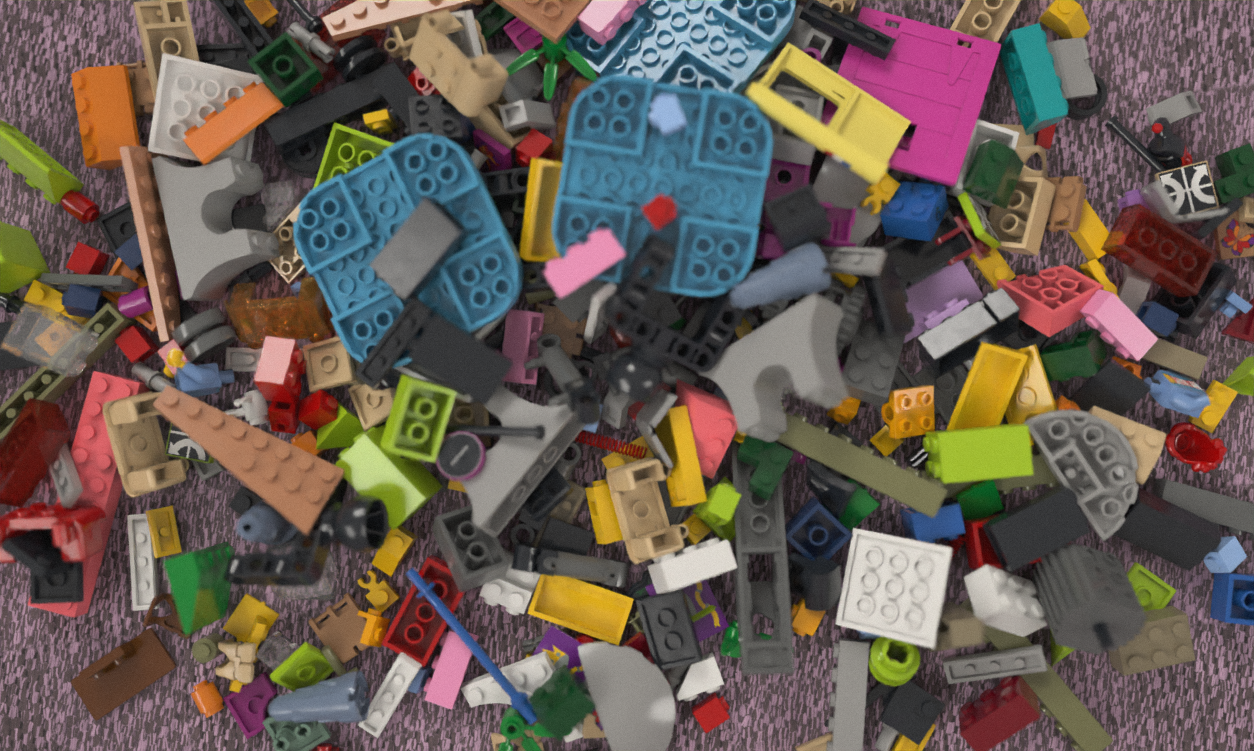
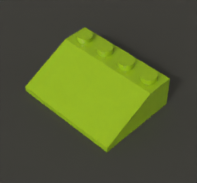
M0 120V160L4 159L9 163L7 167L14 173L24 175L27 178L25 182L36 190L41 189L45 193L43 197L56 205L60 203L61 198L69 190L80 191L85 185L16 127Z
M334 122L313 189L339 174L345 175L383 154V150L394 145V143Z

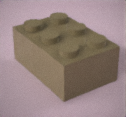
M1173 605L1163 609L1145 611L1147 620L1144 621V628H1140L1141 633L1139 635L1135 634V639L1133 641L1128 640L1127 645L1118 646V650H1108L1111 666L1124 676L1195 660L1187 613Z

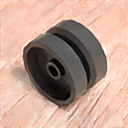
M217 307L194 316L177 327L171 334L178 346H187L184 356L192 364L199 363L217 354L238 338L231 326H222L226 317L220 308Z

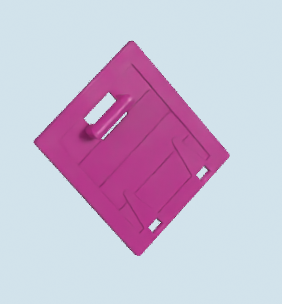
M862 7L857 21L896 39V42L885 61L849 43L837 74L911 121L910 125L917 126L912 138L901 137L888 160L889 168L955 186L1001 44ZM886 21H890L900 25L897 29L890 26H886L885 23ZM958 40L971 43V48L957 45ZM827 100L820 119V123L826 127L838 110V106L830 100Z

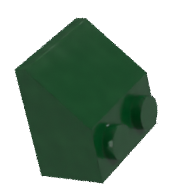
M990 139L979 145L962 190L1006 209L1024 163L1013 148Z

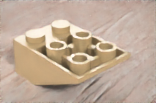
M299 205L273 232L279 242L280 257L268 260L288 284H291L307 271L297 250L293 234L294 221L297 222L300 211Z

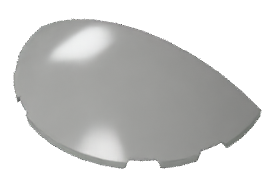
M827 155L813 185V190L819 202L832 203V207L857 208L849 242L858 244L864 238H869L882 222L880 214L885 205L881 203L880 211L872 216L870 215V211L873 208L871 203L863 208L860 207L861 201L871 195L866 191L870 182ZM829 233L810 241V243L813 242L816 246H823L820 239H829Z
M1080 410L1048 411L1023 422V424L1028 425L1030 438L1059 484L1063 487H1069L1074 491L1078 498L1076 503L1080 511L1086 515L1089 525L1100 539L1105 541L1125 522L1124 515L1129 505L1135 503L1138 485L1135 482V470L1138 469V464L1128 440L1108 421Z
M605 641L590 642L577 646L589 690L597 706L596 711L611 750L666 751L672 738L676 710L672 689L659 667L645 659L641 652L626 645L620 647L610 645L609 642Z

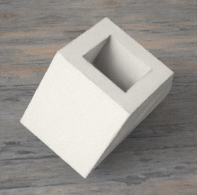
M713 652L703 655L704 659L701 662L692 663L687 666L682 681L676 690L678 701L683 699L684 701L693 700L698 697L697 694L704 691L707 693L715 692L724 684Z

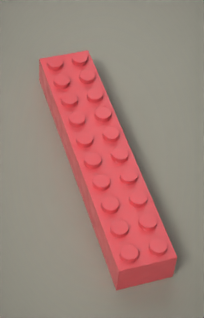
M93 371L70 454L83 488L82 493L73 505L98 506L106 514V520L100 523L103 548L100 552L83 561L84 601L30 604L29 598L28 606L73 618L88 613L123 487L106 428L103 405L105 402L149 392L150 389L146 387L145 382L108 372ZM59 495L56 503L61 502Z

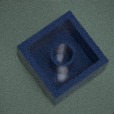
M814 496L785 524L786 539L812 561L818 556L829 560L853 536L849 529Z

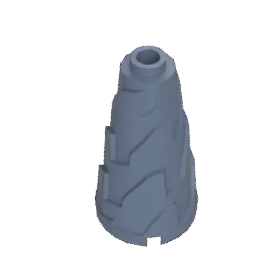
M813 242L802 244L787 252V255L770 262L769 266L750 274L747 279L734 285L732 292L729 293L731 303L734 307L738 306L741 309H745L759 304L763 306L781 299L785 301L804 294L810 295L825 290L830 286V272L823 274L822 269L828 266L820 249Z
M264 499L249 509L236 524L237 533L243 539L250 542H260L265 545L285 543L292 539L299 530L291 522H288L276 509L269 506Z
M355 671L343 674L341 677L320 681L316 685L296 689L295 692L276 697L269 704V714L276 721H294L296 723L318 721L319 723L366 721L369 714L370 698H365V692H368L369 688L363 672Z

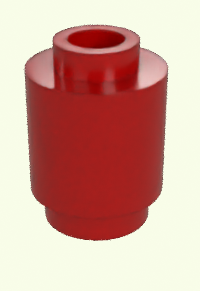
M69 190L61 198L60 204L63 206V209L81 223H92L98 218L99 205L81 192Z

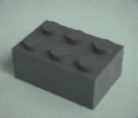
M861 319L850 343L841 372L849 397L880 407L883 406L890 392L906 335L880 341L876 324Z
M472 505L435 517L432 532L460 593L505 577L510 563L498 538H494L473 523Z

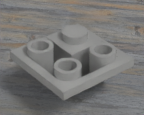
M798 4L793 25L777 47L783 50L789 42L800 50L815 48L820 51L822 60L834 36L800 19L799 16L804 7Z

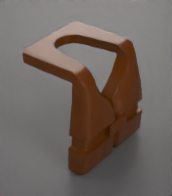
M165 592L155 596L142 626L148 627L155 623L172 633H177L178 636L184 639H189L192 633L188 635L184 633L173 594ZM163 600H166L172 609V614L165 617L152 616L155 607Z

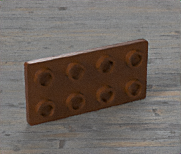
M148 628L132 640L119 645L79 672V675L71 680V684L94 720L97 721L175 669L177 664L154 629Z

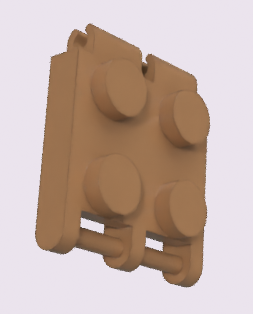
M138 60L137 63L132 64L117 62L116 65L128 66L135 116H144L143 108H145L146 114L153 115L155 102L146 62L143 60Z
M1083 177L1045 178L1056 186L1046 222L1050 223V225H1046L1045 230H1050L1051 232H1058L1059 230L1077 232L1087 188L1083 184ZM1060 223H1069V225H1060Z
M535 303L534 308H536V312L540 313L542 309V313H544L542 335L548 333L558 335L561 339V346L569 358L572 359V354L580 356L584 339L576 338V335H584L588 319L584 318L580 323L577 320L572 323L557 307Z
M349 592L335 605L326 607V611L321 615L308 620L324 646L330 645L343 664L359 654L355 647L356 645L361 652L369 647V645L360 643L367 618L357 615L358 611L362 610ZM346 602L348 603L346 606H344L343 608H341L339 611L336 612V609H337V608H339L340 606H342V605H343L344 603H346ZM327 615H330V617L327 618L325 621H323V622L320 623V624L318 623L320 620H322L323 618H325Z

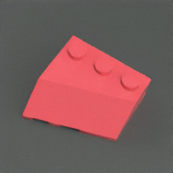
M1067 265L1040 270L1038 275L1027 277L1025 274L1016 277V280L1009 282L1006 279L997 280L998 288H1003L1020 308L1019 319L1048 337L1084 318L1085 316L1080 310L1098 289L1103 290L1104 287Z
M677 379L675 407L687 406L701 474L713 479L738 428L731 404L723 398Z

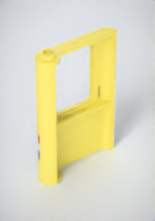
M789 42L758 84L753 82L745 94L749 97L748 100L758 107L759 111L873 185L879 181L889 165L888 160L911 123L908 119ZM781 71L787 72L838 106L837 112L827 127L769 90V87Z

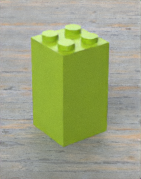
M0 222V292L9 294L33 282L34 279L41 278L42 273L51 272L31 231Z
M384 424L378 428L373 426L367 432L362 431L353 440L355 444L351 448H345L337 456L340 460L335 466L345 470L343 477L360 495H370L383 500L387 508L388 525L395 530L412 518L443 486L418 459L412 457L409 459L400 458L399 454L387 452L380 446L386 427Z
M1002 424L925 432L926 437L923 438V448L928 454V462L925 463L926 474L941 483L1033 475L1028 425Z

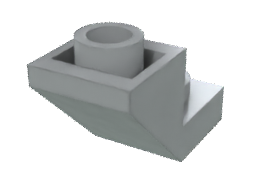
M1192 90L1177 94L1146 109L1148 113L1147 119L1151 126L1159 117L1167 118L1170 125L1183 118L1202 112Z
M519 100L499 106L506 132L529 125L531 129L534 128L539 132L556 127L552 109L548 103Z
M1129 261L1124 266L1123 283L1118 289L1117 295L1134 315H1136L1142 302H1144L1151 285V269Z
M609 391L604 399L601 419L617 429H621L626 424L628 407L636 403L637 400L625 395L621 391H619V395L614 397L611 391Z

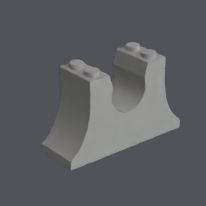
M161 156L152 159L183 300H221L228 285L242 271L258 263L280 257L279 242L275 233L234 229L231 221V213L235 203L240 198L252 196L264 188L263 173L259 164L229 157L205 166L195 167L188 162Z
M813 294L724 349L711 370L704 373L698 372L699 375L716 382L724 391L731 404L740 433L771 442L787 431L786 414L781 406V395L784 387L790 380H792L793 386L801 398L827 408L836 407L842 400L849 397L836 357L837 331L844 316L841 307L817 294Z
M499 384L487 404L484 405L486 409L502 423V426L535 427L536 425H543L546 433L543 440H535V438L501 436L497 445L485 452V464L480 473L472 479L460 481L465 487L472 503L473 523L494 538L499 535L586 426L577 421L576 412L572 413L567 404L554 407L536 405L519 398L501 384Z

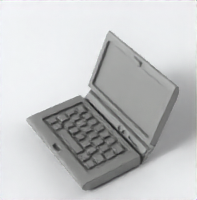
M1080 37L1055 40L1047 43L1048 51L1054 58L1053 67L1055 74L1061 80L1063 98L1068 100L1096 96L1097 86L1091 70L1085 39Z
M490 49L488 51V54H491L505 70L521 55L518 49ZM533 62L515 74L508 76L502 90V95L508 103L519 100L534 101L544 89V74L537 64Z
M1159 179L1143 187L1140 191V195L1143 196L1157 222L1164 225L1203 221L1228 211V209L1173 216L1179 210Z
M662 389L658 397L650 405L645 404L636 415V425L653 455L669 467H673L657 436L652 433V427H650V424L654 427L657 426L677 399L676 395Z

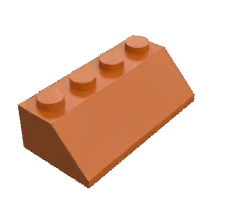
M128 66L86 67L72 73V85L85 166L103 170H112L123 166L119 147L140 146Z
M253 81L243 89L245 94L239 99L234 95L223 103L226 108L220 113H217L216 110L212 111L203 118L206 121L205 124L199 128L193 125L184 132L186 138L183 141L202 164L208 163L284 106L263 82L257 85Z

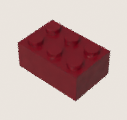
M1020 675L1004 677L998 686L992 690L986 689L977 700L967 702L960 708V735L974 751H989L1041 717L1037 694Z

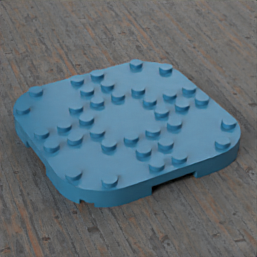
M647 0L645 4L640 5L634 11L631 19L628 22H624L617 30L616 35L603 46L581 30L577 19L565 33L567 47L570 52L576 50L589 63L596 74L597 80L611 75H629L653 79L654 82L700 90L707 88L739 95L790 31L795 19L796 0Z
M611 75L596 80L597 82L590 85L586 90L584 89L577 97L569 117L565 141L566 147L552 221L553 241L561 258L563 259L568 256L567 250L580 242L583 246L589 242L590 238L588 236L601 228L604 232L609 229L626 256L592 279L619 283L645 237L650 233H654L675 246L674 254L655 286V290L699 297L713 296L729 290L747 273L754 256L762 199L772 153V134L768 121L765 120L753 102L743 96L730 92L707 88L700 90L654 82L653 79L629 75ZM667 93L668 96L674 94L687 122V127L663 137L659 126L654 128L648 115L652 112L650 104L655 103L654 99L662 94ZM662 193L665 198L670 196L678 206V209L675 210L678 217L657 232L641 208ZM648 266L642 269L641 276L648 272Z
M417 134L407 137L383 150V154L345 175L339 174L315 187L304 197L298 207L300 211L297 222L294 221L293 226L297 250L308 273L314 275L332 312L333 318H331V321L346 350L361 363L364 362L410 301L396 297L392 292L393 288L375 275L376 271L370 264L425 197L437 198L471 233L417 296L435 312L472 333L504 316L513 307L521 292L523 282L521 260L470 155L457 143L434 134ZM422 329L420 333L417 335L418 338L424 329ZM406 349L393 368L402 367L414 362L408 358L409 349Z

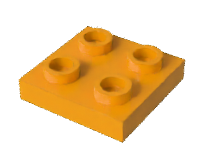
M933 385L890 390L889 403H884L881 408L882 418L885 423L889 424L890 438L924 435L925 432L935 431Z

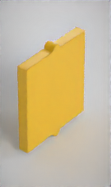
M246 593L223 629L235 636L238 642L242 641L245 643L257 615L266 618V626L270 630L280 614L266 606L265 601L260 602Z

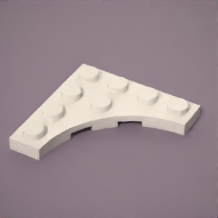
M544 651L500 668V671L518 692H526L528 695L527 699L529 700L533 692L550 679L556 668L547 652ZM490 673L463 682L460 687L471 708L491 703L511 705V698ZM584 719L573 729L570 735L564 737L566 743L583 737Z

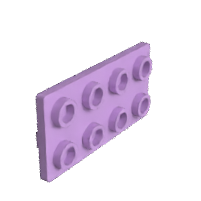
M963 261L952 265L909 290L906 289L908 296L906 307L908 313L911 312L914 317L915 326L912 327V332L906 334L904 343L920 335L926 329L935 328L946 317L955 316L968 304L975 303L983 298V294Z

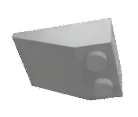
M777 84L775 94L820 122L824 96L816 91ZM770 118L769 126L772 134L771 158L811 166L815 146Z

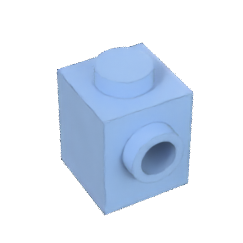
M667 93L662 94L654 99L655 103L650 104L652 112L648 115L653 127L659 126L663 137L687 127V122L674 94L670 96Z
M1235 536L1221 537L1219 546L1216 549H1212L1204 557L1203 561L1210 573H1231L1247 555Z

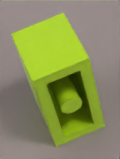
M725 483L716 485L707 491V501L702 502L696 517L716 527L730 522L741 494L735 492L736 489L731 485Z

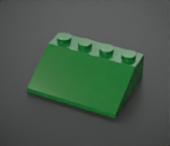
M228 541L163 561L185 635L226 617L231 583L225 581L223 577L230 556L235 555V551L231 545L229 546Z

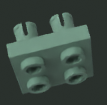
M271 716L263 721V725L274 741L273 748L275 751H309L331 736V732L326 724L319 723L318 721L301 723L276 721Z

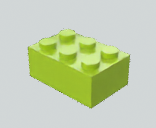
M402 374L380 446L387 452L435 463L457 391L449 386Z

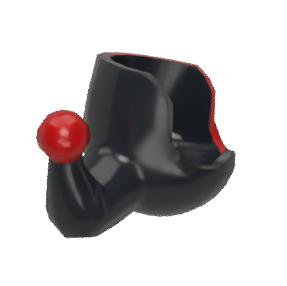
M1159 117L1156 119L1151 129L1155 137L1150 141L1147 149L1169 170L1193 164L1192 156L1187 151L1184 140L1178 135L1173 134L1167 118Z

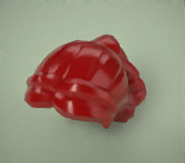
M1187 422L1175 424L1165 438V446L1169 454L1185 464H1190L1194 472L1201 471L1206 473L1218 467L1217 464L1223 462L1227 451L1223 440L1218 438L1211 439L1209 435L1198 429L1194 424Z

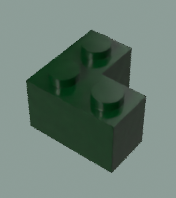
M1251 143L1214 157L1222 179L1213 182L1218 205L1227 203L1236 197L1240 198L1254 193V151Z
M1097 329L1075 332L1069 342L1046 346L1040 357L1048 381L1057 380L1058 382H1064L1076 376L1086 378L1095 375L1107 355L1103 339L1100 337L1101 333Z
M746 435L738 450L737 459L757 468L747 490L769 501L791 461L793 451L773 441L766 442Z

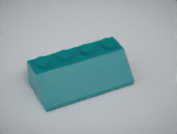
M1040 23L1012 30L1001 44L999 51L1026 135L1036 133L1060 122L1068 115L1069 109L1067 100L1062 96L1060 77L1055 74L1053 55L1049 53L1046 45V33L1041 29Z

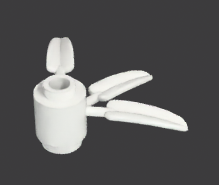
M258 390L244 393V398L234 401L236 406L242 404L241 408L224 411L233 417L245 415L246 421H249L252 426L270 421L267 401Z

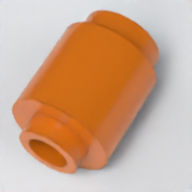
M204 680L193 686L194 692L191 693V696L200 713H204L206 718L224 708L222 704L224 700L213 681L208 683L207 680Z

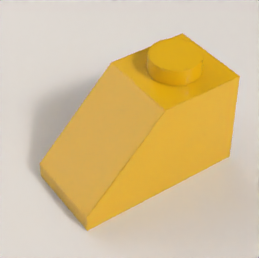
M1053 0L1038 19L1063 39L1084 37L1091 28L1082 6L1074 0Z
M401 525L395 530L391 529L371 564L392 577L418 536Z

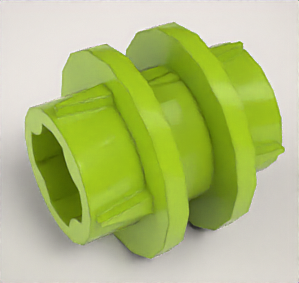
M880 636L875 640L869 651L868 666L870 672L876 680L885 685L899 686L905 684L913 677L920 665V654L917 646L913 643ZM887 655L892 658H897L900 664L897 661H890Z

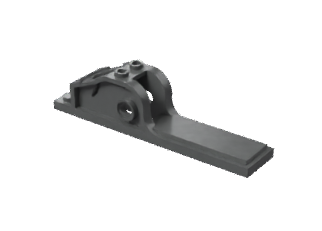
M733 436L731 440L733 487L736 489L735 492L741 494L734 510L736 539L735 562L737 568H735V593L739 649L742 655V674H794L782 478L769 501L748 491L749 482L757 468L737 459L738 450L742 443L735 441ZM771 554V581L748 582V555ZM755 614H762L773 622L775 629L771 639L763 640L760 636L753 633L751 622Z

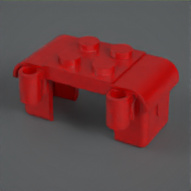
M46 502L33 503L30 507L17 508L0 516V547L7 539L22 535L33 528H52L54 546H61L63 561H85L103 548L100 523L106 520V514L98 506L73 505L71 508L62 507L61 502L51 506H47ZM0 548V563H17L16 559Z

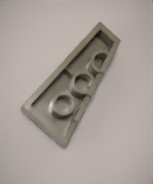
M953 602L943 603L936 647H929V652L984 644L983 636L986 634L983 620H980V617Z

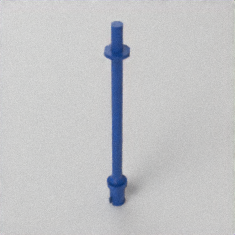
M413 567L405 574L420 591L416 597L421 598L424 596L511 698L510 706L513 709H517L529 725L534 723L538 718L531 702L527 699L528 695L526 692L522 693L516 690L433 592L432 588L435 583L431 582L428 585Z

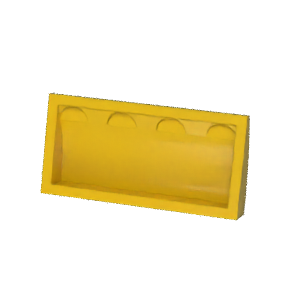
M531 158L519 257L522 259L550 262L559 257L562 260L555 247L552 235L553 214L563 165L561 162Z
M981 341L946 430L1000 425L1028 356L1019 350Z
M687 406L669 408L657 426L654 427V430L673 465L670 476L665 478L671 507L706 502L707 499Z
M540 575L527 614L619 646L634 598L575 578Z

